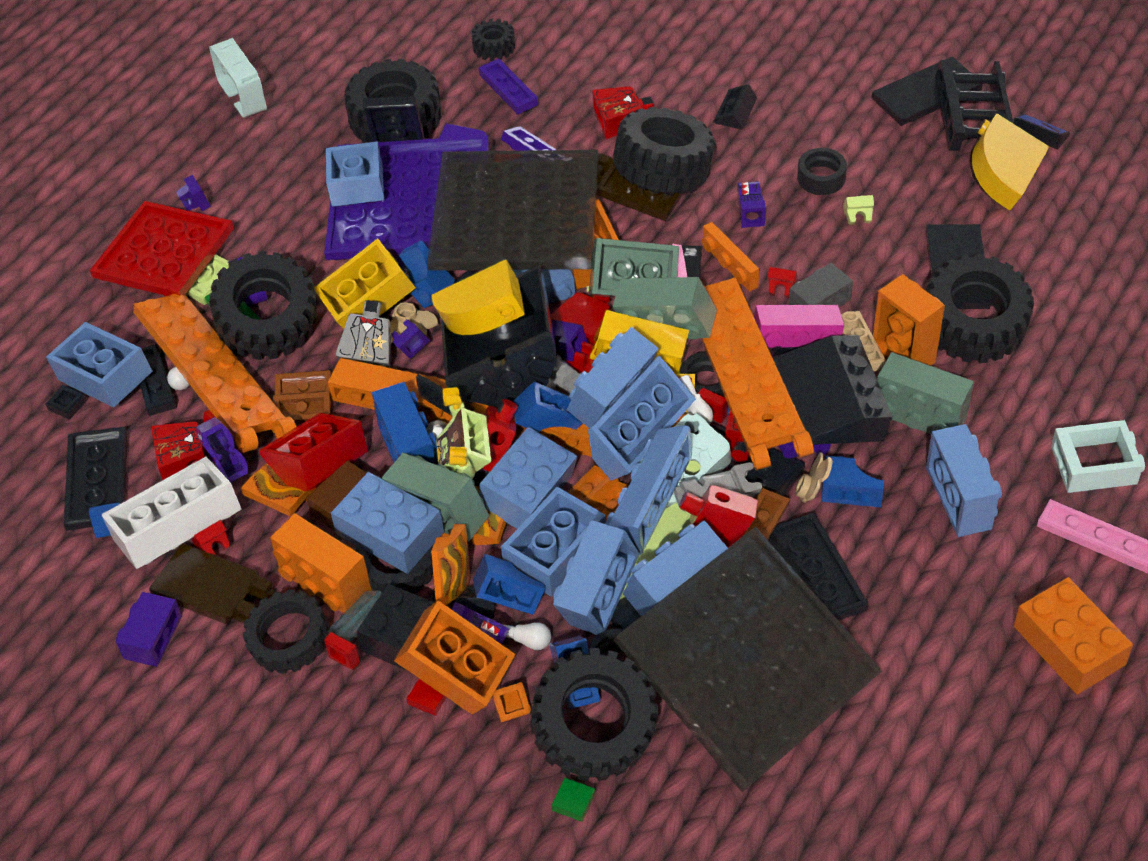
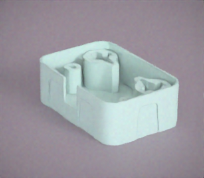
M231 38L209 46L219 84L228 97L239 94L240 101L234 103V106L241 116L246 118L267 110L258 73L235 40Z
M688 413L674 426L686 425L694 432L691 433L692 458L690 461H697L701 466L700 471L695 475H688L684 472L679 482L690 479L698 481L701 476L720 473L729 465L732 458L729 442L720 433L716 432L700 415L695 413L691 416ZM674 493L667 507L677 503Z

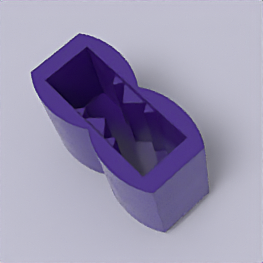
M213 417L196 427L197 437L210 454L211 462L230 483L248 473L245 458L234 447V440L230 431L220 420Z

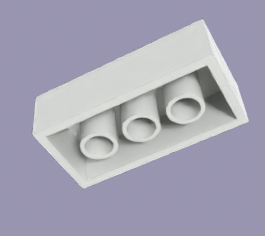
M204 457L101 515L114 542L134 567L138 569L143 565L151 563L164 553L177 548L180 544L191 539L195 534L215 522L228 519L234 513L240 511L241 506L230 481L207 457Z

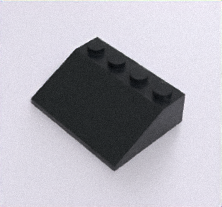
M859 335L830 336L773 358L805 430L810 434L813 445L884 441L892 420V414Z

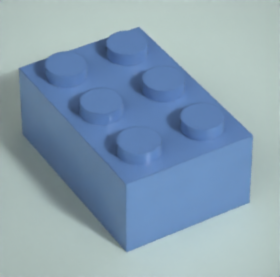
M84 322L46 356L59 381L113 408L152 372L140 347L87 322Z
M632 327L624 335L621 332L618 333L609 345L611 349L606 354L602 351L593 361L591 371L589 373L583 371L573 384L576 387L568 396L571 401L567 411L588 428L599 419L653 361L659 349Z
M966 424L932 431L926 470L957 537L991 530L994 518L998 514L997 504L1002 496L999 482L997 480L994 481L990 474V465L987 458L982 457L979 451L977 437L974 434L971 435Z
M527 427L480 483L478 494L483 499L486 510L494 513L506 523L518 529L556 487L562 489L572 477L578 456L532 428Z
M369 472L331 512L336 535L407 574L435 543L436 538L440 537L444 532L439 509Z
M556 487L501 546L502 559L512 562L513 566L526 576L544 583V593L552 597L556 588L562 585L565 579L568 561L571 557L575 556L578 550L582 531L587 529L591 520L605 524V514L561 488Z
M591 520L587 529L582 531L578 550L575 556L571 557L568 561L565 579L562 585L556 588L553 598V605L570 626L596 635L606 631L627 584L626 580L630 577L631 570L640 554L625 530Z
M705 521L696 527L690 524L679 533L680 539L675 543L666 542L656 550L655 558L649 562L644 559L631 570L633 574L626 580L628 584L623 595L646 622L649 621L648 619L656 607L722 559L728 551L727 546Z

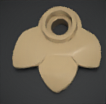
M408 302L401 303L395 307L392 314L393 320L390 321L391 333L396 331L399 335L407 329L403 324L406 320L414 323L426 336V329L438 325V320L433 313L418 311L413 304Z
M820 452L811 467L810 474H803L795 489V496L800 497V501L806 503L816 497L821 487V482L830 475L833 464L831 457L823 461V453Z

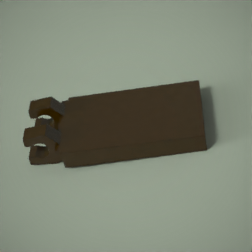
M598 152L592 158V163L594 164L591 170L585 168L581 174L583 181L580 183V188L665 222L683 195L678 193L666 195L664 192L653 193L649 189L645 188L643 190L638 188L637 184L629 183L625 177L619 174L612 157Z
M183 543L149 587L151 594L176 599L178 606L226 625L229 624L232 618L241 623H245V620L250 618L251 615L249 613L254 607L256 608V605L245 601L248 595L262 600L265 597L267 599L273 597L272 594L275 593V590L271 589L273 586L272 582L260 577L257 571Z

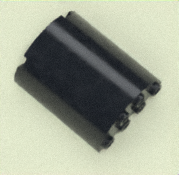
M540 265L516 275L519 280L525 315L498 328L475 335L453 333L447 328L441 318L445 383L448 388L457 387L459 389V396L465 402L470 404L476 402L498 409L502 399H508L513 402L534 381L544 386L550 381L549 377L554 366H556L557 354L545 280Z

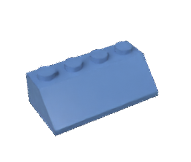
M660 355L642 371L588 429L592 459L611 481L629 474L635 464L644 458L643 452L647 441L650 438L654 439L658 429L672 427L696 400Z
M686 425L658 429L654 439L650 438L647 441L643 452L645 456L642 462L635 464L631 473L632 481L628 488L624 487L619 495L618 508L615 513L611 512L607 517L605 524L625 530L640 555L643 554L674 493L675 487H677L692 458L690 427Z

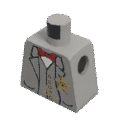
M366 300L363 315L349 314L336 351L338 360L340 358L358 360L363 363L391 368V323L389 319L379 318L381 303Z

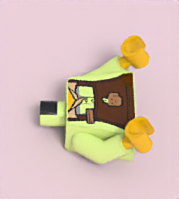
M457 387L443 388L444 406H449L452 419L437 438L438 460L434 464L444 465L450 471L458 474L465 473L473 479L478 470L491 462L486 416L465 409Z

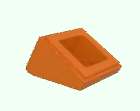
M522 682L495 690L492 696L500 722L529 714L531 711Z

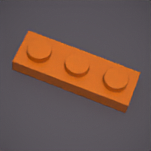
M713 222L704 225L702 238L704 249L707 252H711L718 259L719 264L726 268L734 278L736 277L738 283L742 284L749 292L758 288L759 268Z

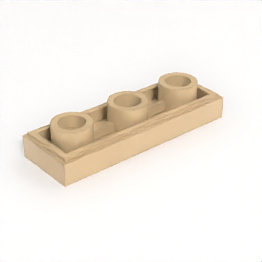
M847 311L841 314L844 323L843 335H859L873 371L882 370L886 360L860 311Z

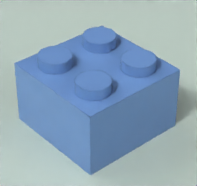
M378 142L326 148V184L332 207L384 200L383 164Z

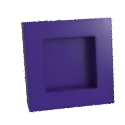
M191 175L185 178L186 185L176 191L186 210L189 211L200 207L204 211L211 207L194 176Z
M406 320L403 324L407 329L400 335L394 331L391 333V336L394 340L393 343L411 359L430 339L414 323Z

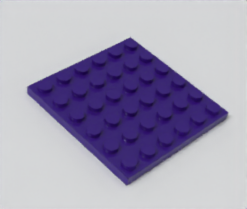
M488 135L378 142L383 164L384 200L333 207L330 200L324 251L326 260L352 259L377 238L392 256H399L403 249L420 240L432 254L485 251L489 165ZM354 144L337 145V147H338V146H346V145H354Z

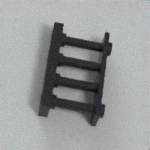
M940 60L935 81L949 151H960L963 140L967 138H980L981 136L977 133L980 128L967 127V125L963 124V119L992 120L997 113L1014 124L1005 88V72L1001 70L1000 61H994L990 74L956 73L955 70H952L950 60ZM955 83L990 84L991 91H960L959 88H956ZM959 101L994 102L995 110L963 109Z

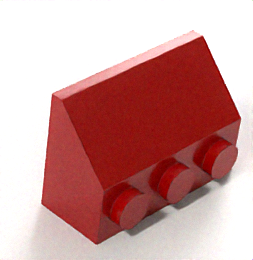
M325 413L315 415L259 450L260 456L287 486L298 488L302 491L315 489L320 482L331 476L347 460L353 464L360 456L368 452L360 420Z

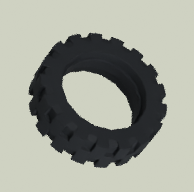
M433 545L408 574L405 572L387 574L377 570L372 565L374 555L356 546V552L364 556L369 583L373 593L381 595L388 584L407 592L414 591L416 593L422 589V585L428 584L432 580L433 564L431 550Z
M286 590V593L282 594L280 591L272 594L273 597L269 599L265 597L259 602L260 605L257 608L254 607L249 614L251 616L244 623L246 632H243V639L252 657L259 666L263 665L265 670L269 672L276 670L279 674H285L288 670L296 672L301 670V666L305 664L308 666L313 663V658L316 655H321L324 650V639L328 636L327 631H330L329 623L315 598H310L307 593L302 591L296 593L295 590ZM293 613H300L309 617V628L306 634L294 646L284 650H272L264 646L265 633L269 626L278 618Z

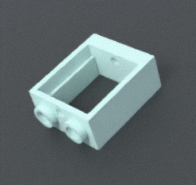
M1125 420L1055 429L1051 449L1067 493L1138 484L1141 472L1145 469L1144 458L1141 454H1138L1135 447L1134 433L1129 431ZM1117 442L1124 460L1123 463L1082 467L1075 447Z

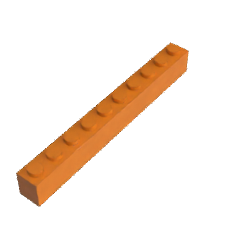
M340 358L328 381L332 401L373 410L375 408L371 392L405 382L408 391L415 392L419 404L417 410L418 412H424L427 421L442 420L448 424L452 419L451 415L419 396L416 382L418 374L410 371H401L382 365L377 366L358 360ZM421 375L442 388H448L444 379ZM476 402L471 404L475 408L473 412L482 415L488 405ZM516 424V434L513 440H517L527 428ZM582 424L576 430L568 427H550L539 432L572 453L592 457L588 433L589 428L585 424Z

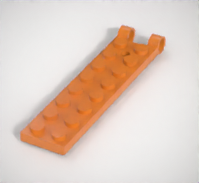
M736 277L704 286L717 312L710 338L700 339L755 470L771 466L767 449L786 443H793L799 458L814 454L810 434L805 430ZM765 419H773L770 422L763 421Z
M172 294L166 297L134 303L133 313L207 408L230 431L234 443L241 453L258 448L256 433L271 429L278 439L296 428L294 420L290 416L285 417L186 295Z

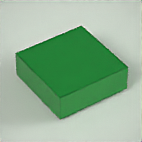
M564 778L551 805L552 811L583 822L595 796V789Z

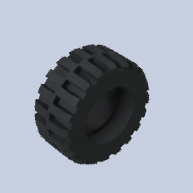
M387 59L381 63L377 61L371 63L368 68L363 67L360 69L359 74L355 73L350 82H348L344 94L348 122L353 134L364 143L373 142L363 109V98L415 96L424 136L428 138L433 133V130L438 127L442 116L439 88L435 76L424 66L421 65L419 67L418 63L413 61L406 62L405 59H398L397 61Z
M649 107L647 110L642 108L629 113L621 120L615 142L613 162L619 174L625 177L629 183L637 184L638 188L643 190L646 188L653 193L664 192L666 195H673V193L685 194L688 190L692 192L705 183L709 175L716 144L710 129L702 121H697L696 117L692 115H685L682 111H672L669 108L663 107L662 109Z
M258 251V255L251 256V253L242 255L243 259L237 260L235 258L228 262L229 268L223 267L217 273L218 279L213 280L211 285L212 293L209 294L213 324L219 338L224 340L229 349L234 350L237 348V354L244 357L251 354L253 359L261 360L262 356H269V360L276 359L277 354L283 353L286 356L292 353L294 346L300 348L305 343L304 336L310 337L313 332V325L317 319L314 284L312 279L308 277L305 268L300 265L297 267V261L290 257L283 259V255L273 252V255H267L266 251ZM262 291L278 293L290 302L280 315L267 320L249 318L238 310L244 299Z
M975 254L974 257L970 258L968 255L960 256L957 261L951 259L945 262L943 267L937 268L933 273V277L929 279L926 291L945 305L938 349L940 351L944 349L947 351L948 356L954 359L956 356L963 358V362L971 363L972 360H978V363H988V360L991 358L993 361L1002 359L1004 354L1010 355L1014 352L1025 337L1034 307V297L1031 295L1032 289L1028 282L1024 283L1025 277L1019 271H1013L1014 267L1009 263L1005 262L1003 264L999 262V258L991 256V259L983 258V255ZM965 298L982 299L995 307L1000 316L985 320L975 319L959 311L954 302Z
M590 648L587 654H582L581 650L571 652L570 657L567 659L561 657L554 662L551 670H546L534 693L530 711L531 733L535 734V744L538 750L544 751L546 754L545 760L551 766L557 764L561 767L560 772L567 776L570 773L579 775L578 780L588 781L589 777H596L597 781L607 780L610 775L614 774L617 777L623 774L629 766H634L640 760L656 730L657 724L655 722L658 716V705L654 704L656 694L653 686L648 687L646 684L648 677L643 670L639 672L634 670L635 663L629 658H626L623 662L617 659L618 653L611 650L608 651L607 655L600 654L599 648ZM582 688H598L614 696L624 712V723L617 736L612 740L602 743L587 742L575 736L567 728L563 720V706L571 693Z

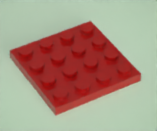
M144 201L89 271L92 278L164 296L172 294L179 296L182 294L185 296L233 231L234 225L231 220Z

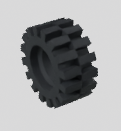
M492 18L487 23L485 20L481 21V25L477 23L475 28L472 29L473 52L479 58L482 56V60H487V58H490V61H494V58L502 60V56L507 58L509 53L512 54L516 47L514 28L511 24L508 25V21L504 20L501 23V19L493 21Z

